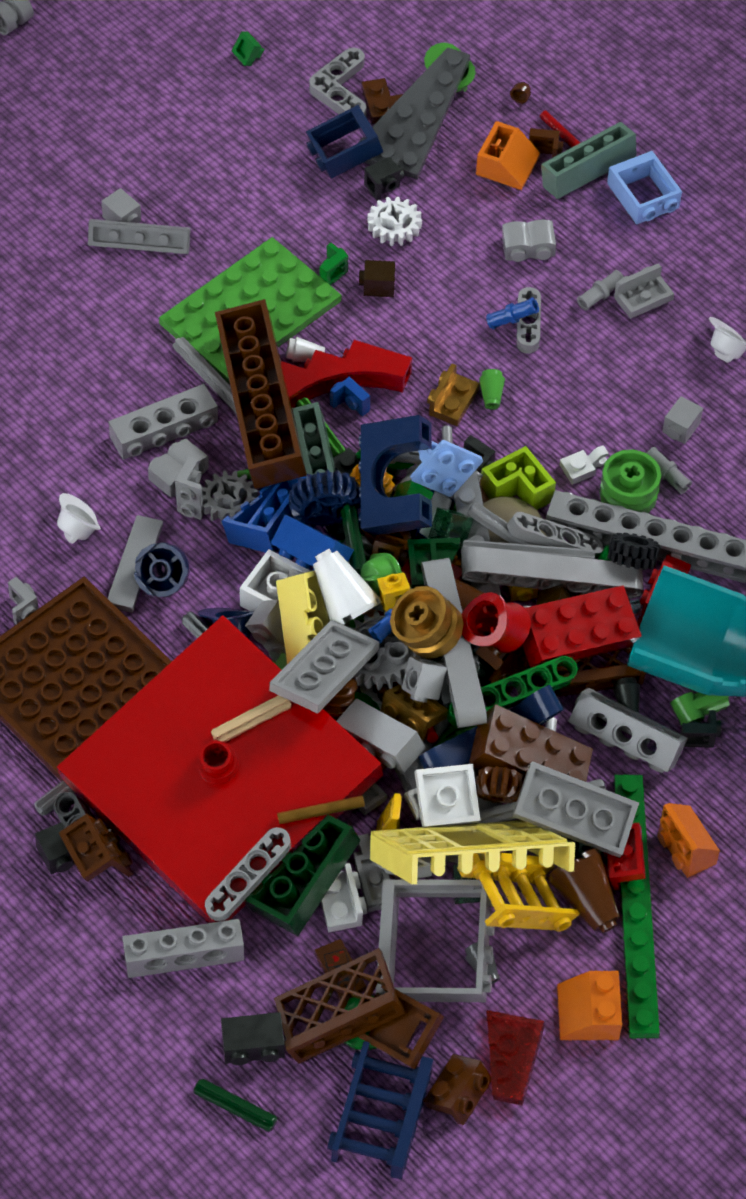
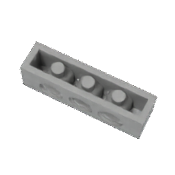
M202 384L108 421L109 436L123 460L135 457L144 451L154 447H161L169 441L179 437H186L194 431L208 428L217 423L218 406L205 384Z
M590 688L580 693L568 722L575 725L574 728L577 731L587 735L591 733L599 737V741L609 747L617 746L624 750V754L629 758L635 760L640 758L648 762V766L651 769L661 773L664 771L669 772L675 767L688 739ZM598 713H601L606 717V726H602L598 723ZM622 726L630 728L632 732L631 739L623 736ZM647 738L656 742V751L648 749L646 745Z
M239 919L122 936L128 978L244 961V942Z

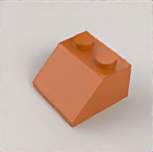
M587 971L557 984L560 1040H619L622 1028L619 971Z

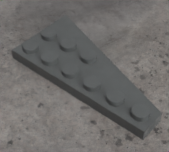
M448 47L372 127L379 138L383 153L364 163L373 165L391 157L396 165L399 164L402 167L405 176L418 180L470 62V54Z

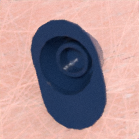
M218 607L200 610L198 615L212 619L213 623L224 615L249 639L251 632L245 625L255 611Z

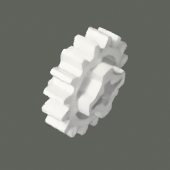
M386 197L385 203L378 200L377 207L371 206L370 213H368V231H373V238L380 237V243L382 244L386 240L389 241L390 246H393L394 242L397 241L400 245H403V240L405 239L412 242L413 236L418 237L419 229L422 228L421 211H417L416 204L409 206L408 199L400 202L399 197H396L395 201H391L389 197Z

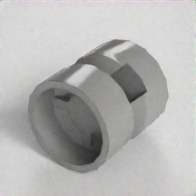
M29 0L0 1V33L2 35L9 34L18 28V25H22L33 18L34 11Z

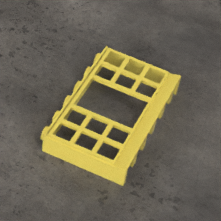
M523 820L371 831L370 860L410 884H417L419 857H431V872L436 876H442L445 873L446 855H458V870L464 874H469L473 867V853L485 852L486 869L496 872L500 867V851L512 850V865L519 870H523L526 867L528 850L538 855L540 865L546 868L555 864L568 872H574L575 842H567V839Z

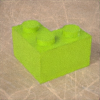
M526 446L481 470L483 477L481 478L480 485L489 499L512 497L517 494L521 500L527 502L536 510L551 503L556 482Z

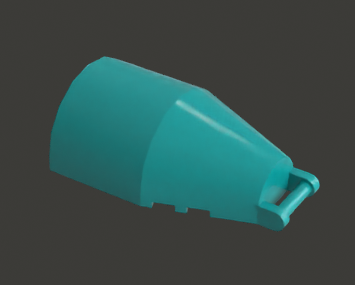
M664 565L639 627L642 637L633 644L627 666L705 695L746 697V596Z

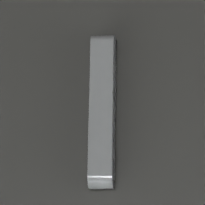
M476 546L467 547L461 551L462 579L469 582L543 590L563 584L568 592L581 594L624 585L628 598L640 597L644 592L643 569L625 567L626 565H617V562Z
M444 558L421 562L424 585L437 589L462 614L450 559ZM461 635L456 646L447 654L441 656L443 665L447 667L445 675L458 728L487 723L485 704L471 645Z

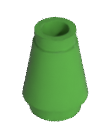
M484 370L479 378L484 407L489 410H495L500 408L505 378L500 370Z

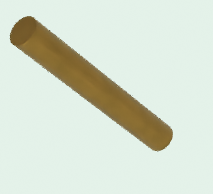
M362 795L280 812L277 815L279 824L365 807Z

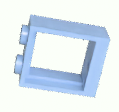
M653 151L609 167L607 184L636 225L644 221H651L657 216L671 213L680 208L682 191ZM650 176L663 196L639 204L627 187V184Z

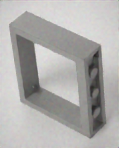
M383 880L379 948L383 952L393 985L399 897L480 898L476 988H394L418 1002H486L487 993H491L492 978L491 975H488V964L493 963V947L489 946V938L494 936L495 927L487 926L485 920L491 916V907L493 905L480 880H417V884H410L405 880ZM377 984L376 993L381 995L387 993L381 988L380 984Z

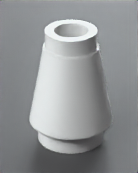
M296 336V339L289 338L286 358L292 359V362H306L308 358H312L315 350L325 352V347Z

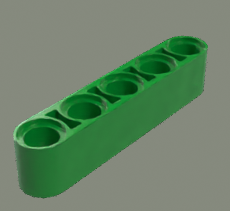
M558 657L481 687L482 696H488L492 700L493 706L496 704L509 709L547 685H551L553 691L567 686L577 674V664L570 657ZM559 666L565 667L569 671V676H560L556 668ZM531 677H540L543 680L544 686L536 687L533 685ZM505 687H515L518 691V696H509L506 693ZM451 702L447 708L449 710L447 720L453 726L458 727Z

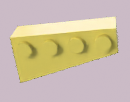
M315 570L276 581L287 664L330 622Z

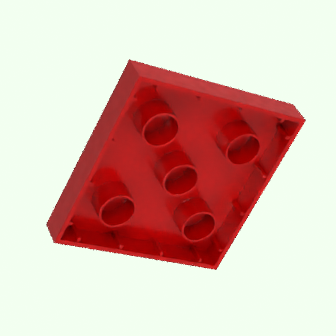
M224 615L57 766L61 779L111 826L207 923L221 922L214 921L207 915L205 908L207 897L270 829L277 827L288 832L291 840L289 852L292 854L302 844L301 841L327 816L323 815L279 824L277 813L362 796L383 776L381 762L324 709L317 714L290 701V709L226 742L213 739L212 729L278 696L269 691L270 682L281 671L271 659ZM345 811L332 813L329 815L337 819ZM281 837L280 839H271L273 846L267 852L270 858L274 857L272 856L271 850L276 845H279L280 847L284 846L282 840L283 837ZM255 857L250 862V867L253 870L259 871L266 866V860L263 857ZM282 860L273 868L270 874L283 863ZM236 878L230 884V888L235 892H241L247 886V882L242 878ZM224 890L223 893L226 898L221 903H213V912L218 909L224 911L223 903L228 897L232 902L235 899L230 897L226 890ZM243 901L240 904V906L226 920L223 921L231 920L247 904Z

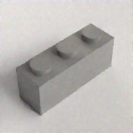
M357 698L337 720L373 756L379 758L390 769L395 767L405 773L426 748L417 731Z

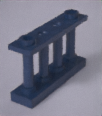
M364 1041L361 1051H355L351 1068L355 1069V1073L337 1132H331L327 1149L332 1150L331 1161L335 1163L338 1162L341 1150L387 1161L386 1165L391 1166L390 1177L402 1180L422 1111L423 1101L431 1079L434 1059L422 1056L420 1065L413 1069L369 1057L370 1042ZM365 1068L410 1080V1083L414 1084L412 1093L406 1092L404 1095L361 1084ZM357 1095L401 1106L402 1110L406 1111L404 1120L398 1119V1122L353 1111ZM349 1122L393 1133L394 1137L399 1138L396 1148L390 1147V1149L345 1138Z

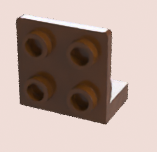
M86 813L59 832L81 876L87 882L110 866L115 867L128 877L134 875L130 867L133 863L130 856L124 849L121 850L117 844L120 841L118 834L111 826L107 828L100 818L96 820Z

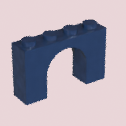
M420 415L361 424V434L358 439L361 448V460L358 464L361 474V486L358 490L361 500V512L359 513L358 520L361 529L375 536L432 527V501L420 493L387 497L383 487L385 470L394 458L407 452L432 449L431 422Z

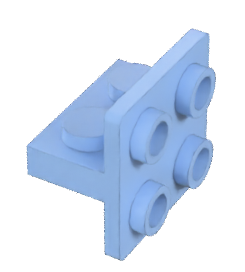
M441 440L439 444L432 441V449L418 451L419 459L422 463L410 477L415 483L452 497L482 464L483 459L480 455L448 441Z

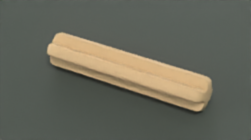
M278 695L212 729V737L214 740L226 742L290 709L291 702Z

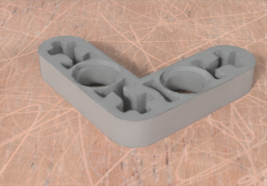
M349 48L313 74L309 80L310 93L337 114H341L359 105L366 116V104L342 86L343 83L364 67V52L359 48ZM341 70L343 73L341 75H333L331 71ZM335 95H340L344 99L341 101H335L332 99V97Z

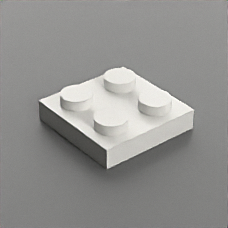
M473 764L418 769L414 772L422 827L460 825L481 821Z

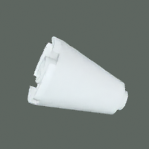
M329 548L315 556L317 562L313 564L330 621L333 620L343 625L347 621L382 603L380 597L338 551L332 553Z

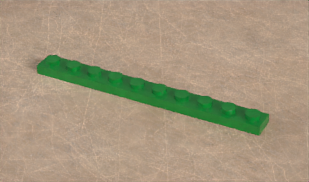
M614 775V793L639 802L633 823H640L642 829L646 879L620 882L629 1038H659L660 1029L643 775Z

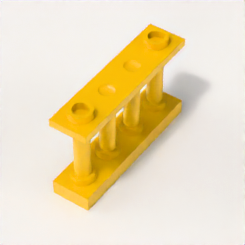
M485 852L473 853L472 871L469 874L459 871L461 877L479 879L495 909V912L485 920L487 926L555 930L561 932L568 929L572 925V921L580 915L577 909L560 908L545 880L546 874L555 866L552 865L546 868L540 865L539 856L527 855L526 867L523 870H519L512 865V854L500 853V867L496 872H491L485 867ZM493 880L499 882L510 904H505ZM512 882H517L529 906L523 904ZM531 884L536 885L547 907H542Z

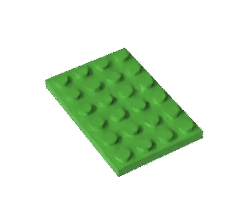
M271 237L160 316L159 324L176 339L184 337L229 384L230 381L215 312L265 299L272 320L277 346L280 347L289 338L295 336L340 303L342 295L276 239Z

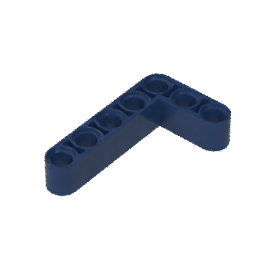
M547 685L525 698L509 711L543 725L562 712L564 708L551 685ZM477 726L418 756L417 758L422 767L427 769L469 764Z

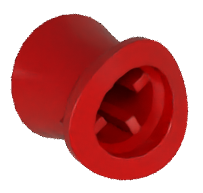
M492 592L481 594L473 599L461 614L464 623L462 636L468 642L482 647L493 646L502 653L512 652L519 648L528 637L531 627L530 616L523 606L513 602L506 603L500 595Z

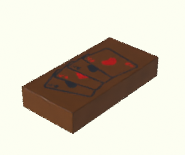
M341 938L314 950V955L324 974L353 961ZM349 974L342 976L337 986L347 988L353 976ZM360 978L354 989L358 993H362L367 989L362 978ZM334 991L340 1001L343 993Z

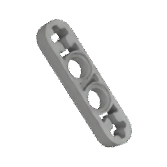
M516 512L507 523L508 531L514 537L539 546L590 549L595 552V559L603 551V545L596 536L524 512Z
M277 827L270 829L212 891L205 901L206 912L214 921L226 920L289 852L291 840L286 830ZM281 837H283L282 840L284 846L280 847L279 845H276L271 850L272 856L274 857L270 858L267 852L273 846L271 839H280ZM263 857L266 860V866L259 871L253 870L250 867V862L253 858ZM236 878H242L247 882L246 888L241 892H235L230 888L231 882ZM226 890L228 895L235 900L232 902L228 897L223 903L225 910L221 911L218 909L213 912V903H221L226 898L223 893Z

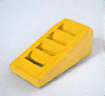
M395 793L377 820L376 831L399 829L401 794Z

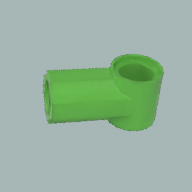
M693 692L683 694L670 703L681 726L683 723L700 722L709 715L710 710L718 712L728 708L730 705L729 696L705 695L699 692L693 694Z

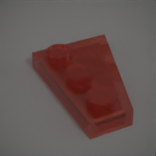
M486 1010L493 1099L523 1106L545 1027L544 1021Z

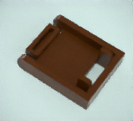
M381 985V988L387 992L386 986ZM395 989L405 1014L372 1029L368 1035L363 1033L357 1037L370 1042L376 1048L416 1069L444 1016ZM376 993L374 998L381 996V994ZM422 1022L426 1023L427 1025L414 1049H409L408 1047Z

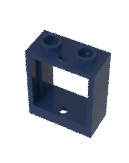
M359 105L306 131L309 142L306 143L307 148L312 156L317 155L318 158L315 160L320 171L326 170L330 179L383 153L379 138ZM357 129L365 139L330 158H327L322 150V147Z

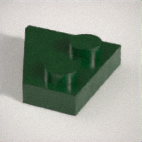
M460 538L407 540L412 589L425 586L421 562L449 558L452 564L460 548Z

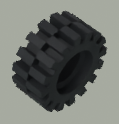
M625 532L623 534H613L610 541L608 559H611L613 563L617 562V565H626L625 567L627 568L634 567V569L638 570L640 568L643 570L653 569L656 566L660 544L652 538H646L643 535L637 536L634 533L632 535Z

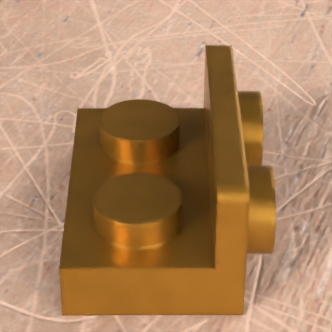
M452 363L447 371L444 370L441 373L438 387L436 390H431L427 403L430 404V416L458 426L479 391L480 383L456 374L457 365Z
M399 684L385 691L380 711L417 731L422 741L425 740L430 727L447 718L449 710L435 699H427V702L413 700L410 698L411 694L401 689L402 686Z

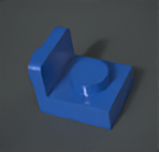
M350 376L342 382H337L331 388L330 405L333 408L345 401L351 410H356L361 416L370 411V395Z

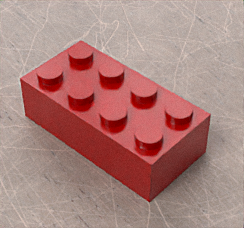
M624 585L525 608L530 616L531 627L529 635L522 645L530 668L562 656L578 660L628 648L642 637Z

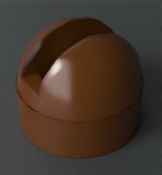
M518 82L510 91L511 98L520 104L526 103L531 95V88L525 82Z

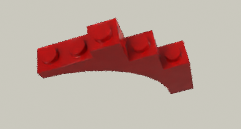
M353 340L350 349H345L342 358L315 350L312 358L306 360L304 368L282 361L281 364L291 407L296 408L298 400L304 397L311 400L322 394L329 393L337 382H342L349 376L360 387L384 388L403 393L412 374L413 357Z

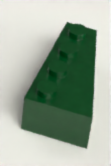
M328 814L301 841L302 844L292 854L289 852L282 859L283 863L271 874L269 873L244 902L254 913L299 936L361 841L351 826Z

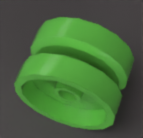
M634 449L622 450L612 454L605 462L602 471L599 491L601 502L614 506H623L626 509L637 512L649 513L655 507L661 481L660 466L653 457L645 452Z

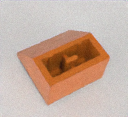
M496 121L477 155L476 175L522 190L540 157V152L519 128Z
M673 803L665 804L657 836L660 844L664 848L667 847L672 854L675 867L678 870H682L688 878L716 865L720 850L691 806Z

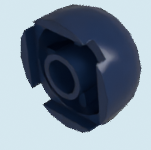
M165 542L151 544L142 549L135 560V580L139 587L148 595L158 597L171 596L180 591L188 580L190 573L189 561L185 553L175 545Z

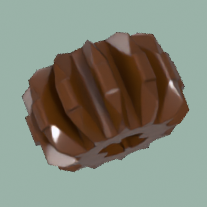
M487 766L479 769L475 781L477 796L484 801H491L492 803L511 804L517 802L523 785V775L515 769H508L506 767Z

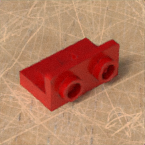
M633 823L623 855L620 858L603 852L604 856L608 857V864H604L608 881L611 882L614 890H620V882L646 879L642 829L640 823Z

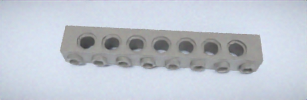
M555 490L546 516L548 521L596 536L603 546L610 545L613 534H623L625 532L630 535L632 533L637 534V536L643 535L646 538L654 539V541L660 544L657 557L659 561H664L666 555H671V557L691 564L690 569L746 583V540L736 538L726 533L706 530L699 526L679 523L673 519L652 516L646 512L633 511L623 506H614L596 499L576 496L570 492Z

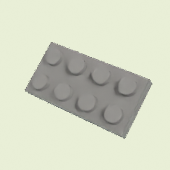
M331 620L270 682L269 691L318 714L379 650V641Z
M532 761L529 764L512 817L620 858L623 855L639 802Z

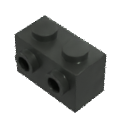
M281 1012L221 1018L225 1064L244 1065L249 1061L262 1060L264 1062H273L279 1058H285Z

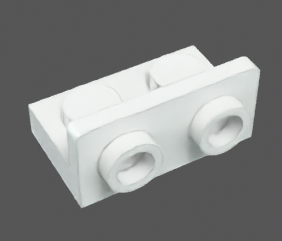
M350 863L344 865V871L338 874L321 901L328 933L362 926L363 915L367 914L364 897L359 898L357 889H360L358 872H352Z

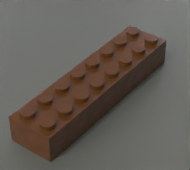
M263 299L215 312L248 470L254 488L258 489L307 476L266 300Z

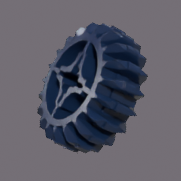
M327 470L322 473L317 471L314 475L307 474L306 478H299L298 483L293 484L292 490L289 491L290 511L296 520L307 525L310 524L311 527L320 525L323 528L325 525L333 527L335 523L342 524L341 509L345 505L355 506L357 513L358 508L361 507L358 482H356L355 477L349 476L348 473L341 474L339 470L335 472Z

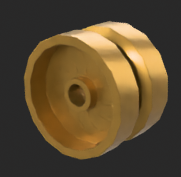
M429 586L415 587L405 592L394 605L390 618L391 629L395 636L403 644L407 645L412 652L425 659L438 658L447 654L455 647L462 635L464 624L459 610L437 589Z

